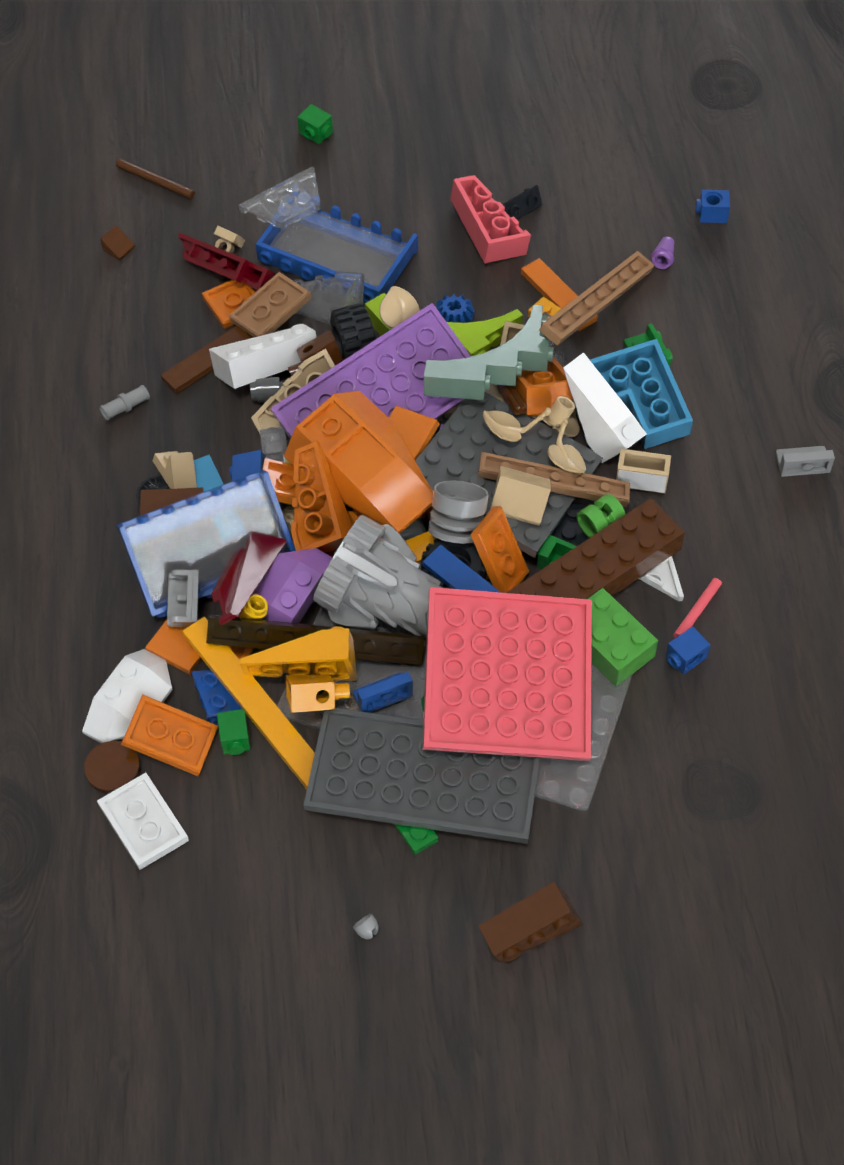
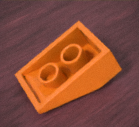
M554 356L553 362H548L547 372L522 370V375L516 376L515 387L527 405L526 415H541L547 407L551 408L559 396L567 397L574 403L563 367Z

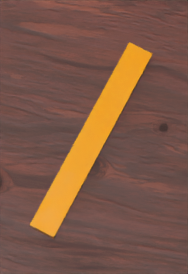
M205 617L184 629L182 634L238 705L245 710L246 715L307 790L315 755L314 751L252 675H245L240 666V660L228 645L206 643L208 620Z

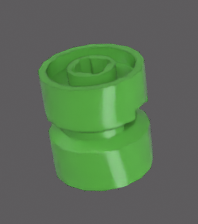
M605 494L596 500L594 505H588L577 513V521L584 534L591 538L626 514L621 503L613 495Z

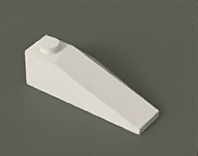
M584 353L563 367L576 405L577 414L583 427L586 442L591 450L603 457L601 463L619 454L621 449L629 448L646 435V432Z

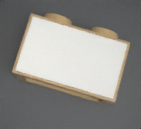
M621 449L616 480L630 482V489L666 493L671 455Z

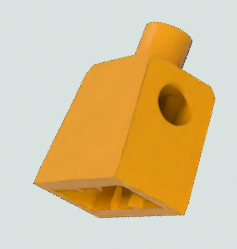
M286 675V702L291 712L335 709V700L350 698L349 683H334L330 675ZM324 690L322 694L317 695L318 691Z

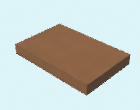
M278 272L228 317L233 324L252 337L270 334L311 300L312 295L311 292Z

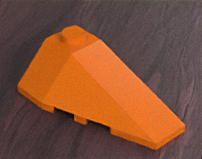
M315 441L296 449L294 452L293 481L296 484L295 498H292L294 522H291V534L296 551L317 548L322 552H331L339 548L352 525L320 442Z

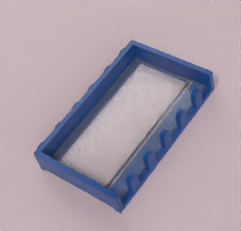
M297 189L256 243L257 260L262 263L280 268L285 272L293 273L305 280H311L347 296L360 299L365 303L383 293L387 295L413 255L418 252L417 234L414 233L408 243L402 242V233L399 229L394 228L391 232V237L381 234V224L378 221H373L371 230L361 226V217L357 213H353L351 222L341 219V210L336 205L331 208V214L321 211V203L317 198L311 200V207L301 204L300 190Z
M264 470L116 525L148 612L152 616L157 615L158 618L167 615L169 573H172V570H199L198 599L204 596L212 598L211 593L233 553L241 547L245 549L248 535L251 532L286 539L287 542L280 553L296 551L269 473Z

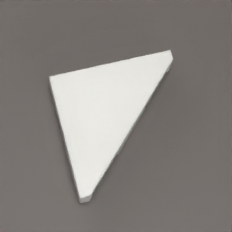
M672 556L638 578L675 600L683 601L684 595Z

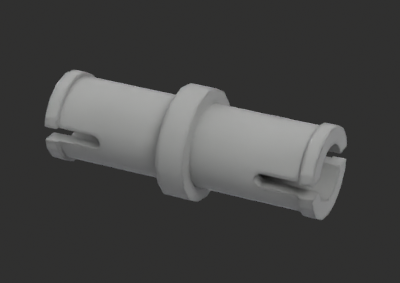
M140 385L126 394H119L118 398L105 405H101L100 412L106 420H109L123 411H131L133 406L150 399V395L146 387Z

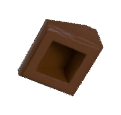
M114 226L101 238L102 249L118 260H121L135 247V244L117 226Z

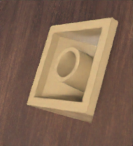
M500 466L490 510L495 506H501L506 517L540 526L551 491L550 479Z

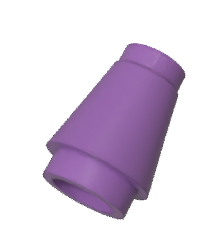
M663 237L651 254L652 263L656 268L666 269L674 261L675 242L671 237Z

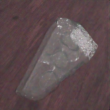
M343 271L335 273V277L324 278L323 275L315 276V280L303 282L301 279L293 280L311 292L312 299L296 312L297 314L330 324L332 310L357 303L363 305V273Z

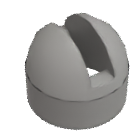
M368 914L360 919L353 926V929L361 938L372 939L373 934L376 935L378 933L379 925L374 916Z

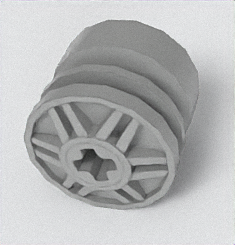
M451 480L437 483L433 490L432 507L434 509L430 512L429 532L434 537L444 541L462 544L473 543L470 534L484 519L482 515L487 511L488 491L479 485L465 481Z

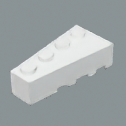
M298 324L290 329L211 348L209 352L214 374L236 389L255 382L256 379L266 378L288 370V367L301 362L297 349L317 337L316 331L304 324Z

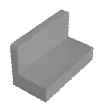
M825 446L776 450L781 477L830 473L835 459L833 450H826Z

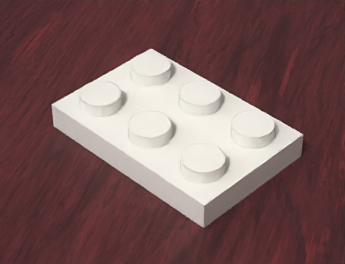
M147 773L97 800L100 809L139 870L189 841L187 834Z

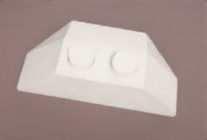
M145 649L124 656L94 696L82 730L83 734L101 744L123 739L142 694L163 703L173 690L166 660Z

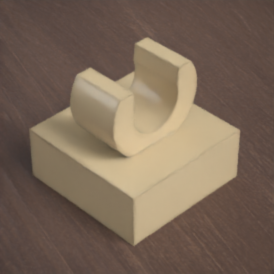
M217 226L214 232L220 238L216 241L215 247L222 249L227 244L225 251L232 254L235 250L234 245L242 248L245 242L239 235L220 226Z

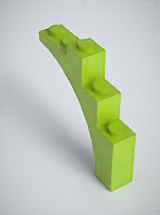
M385 293L365 303V308L370 316L373 328L381 336L393 329L384 324L379 313L380 304L386 296ZM516 309L503 316L485 321L469 323L447 322V324L470 356L486 353L490 351V348L497 347L501 343L505 321L523 325V314Z

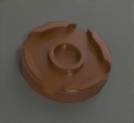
M108 741L94 747L87 755L84 763L85 776L91 787L102 791V793L109 794L137 778L141 770L140 760L135 750L121 745L122 742Z

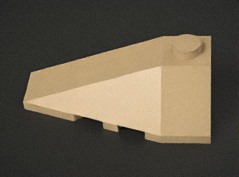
M326 349L304 360L299 369L290 379L288 378L283 383L278 392L271 396L251 417L263 440L284 431L270 411L271 407L336 366Z

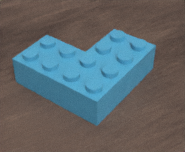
M657 339L590 359L591 363L646 432V435L640 439L644 449L691 434L693 419Z

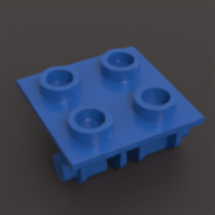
M211 670L192 671L195 681L194 686L199 692V700L202 702V708L205 709L208 722L218 725L217 713L242 709Z

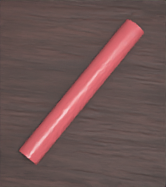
M718 578L712 579L673 634L674 638H677L693 626L722 585Z

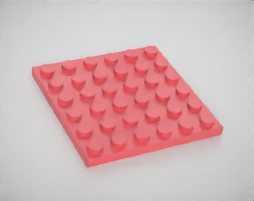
M430 587L428 591L422 750L589 761L591 759L592 600Z

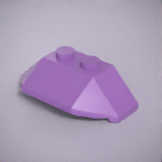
M317 548L279 553L253 592V594L264 597L268 604V612L261 620L299 623L313 603L315 591L332 557Z

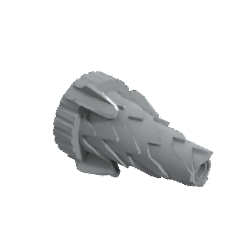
M362 514L353 524L330 561L315 591L313 601L326 608L330 620L337 624L375 630L379 624L377 619L379 618L394 628L399 625L417 636L427 637L428 591L430 587H443L439 586L441 581L418 569L420 564L415 562L417 559L416 555L393 527L388 524L380 525Z

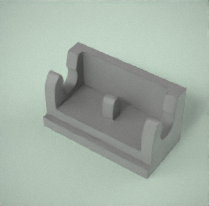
M172 570V573H169L167 626L189 627L197 622L199 570Z

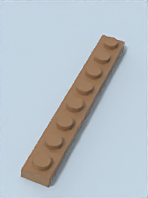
M636 251L545 321L539 331L558 346L648 275L655 265L640 252Z

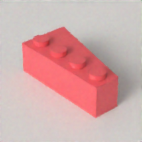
M475 175L454 179L450 200L483 262L489 263L527 255L531 234L519 227V222L514 216L510 217L504 211L505 207L501 202H496L492 198V193Z

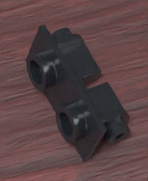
M538 185L530 189L526 188L523 193L503 203L504 211L510 217L514 216L518 220L542 206Z

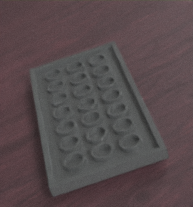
M340 708L324 710L304 800V810L528 844L540 758L422 750L424 722L422 720Z

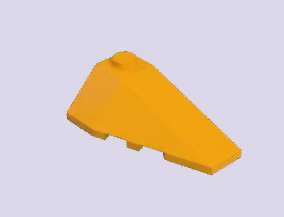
M339 626L320 630L240 659V666L245 675L277 678L281 677L283 673H289L290 675H330L334 682L357 681L354 641L349 628L345 629Z

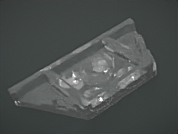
M310 167L240 203L239 211L242 214H246V212L255 214L258 220L269 222L280 229H284L321 209L314 168Z

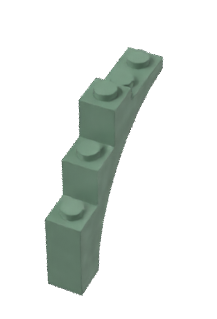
M533 305L531 315L525 326L512 339L500 347L468 358L426 360L424 396L484 400L485 390H490V384L515 386L516 376H521L522 370L547 372L548 362H553L554 347H549V339L539 331L542 324L547 321V316L542 315L543 305Z

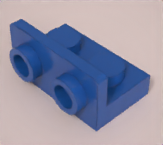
M400 672L355 689L353 696L360 711L370 713L412 697L413 680L409 672Z

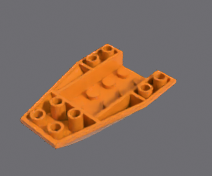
M361 391L333 394L295 427L284 454L285 459L294 466L295 450L319 441L343 503L381 525H390L400 534L432 506L433 490L393 422Z

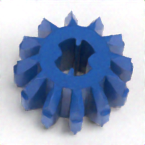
M453 293L451 297L444 295L442 300H437L436 309L446 322L469 323L473 321L474 309L471 300H465L464 295L456 297Z

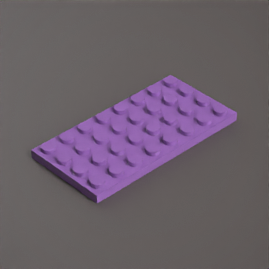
M431 303L271 407L270 411L290 439L295 427L336 393L361 391L388 418L397 405L437 419L463 402L464 399L424 396L426 360H453L471 356L434 304Z

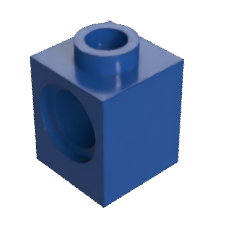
M701 190L700 199H696L695 213H699L700 223H727L730 211L729 190Z
M692 626L668 643L667 661L674 669H678L684 675L707 659L710 644Z

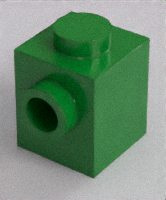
M312 104L297 117L299 133L318 144L328 138L333 132L332 115Z

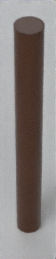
M120 158L116 161V167L182 196L192 199L195 195L194 190Z

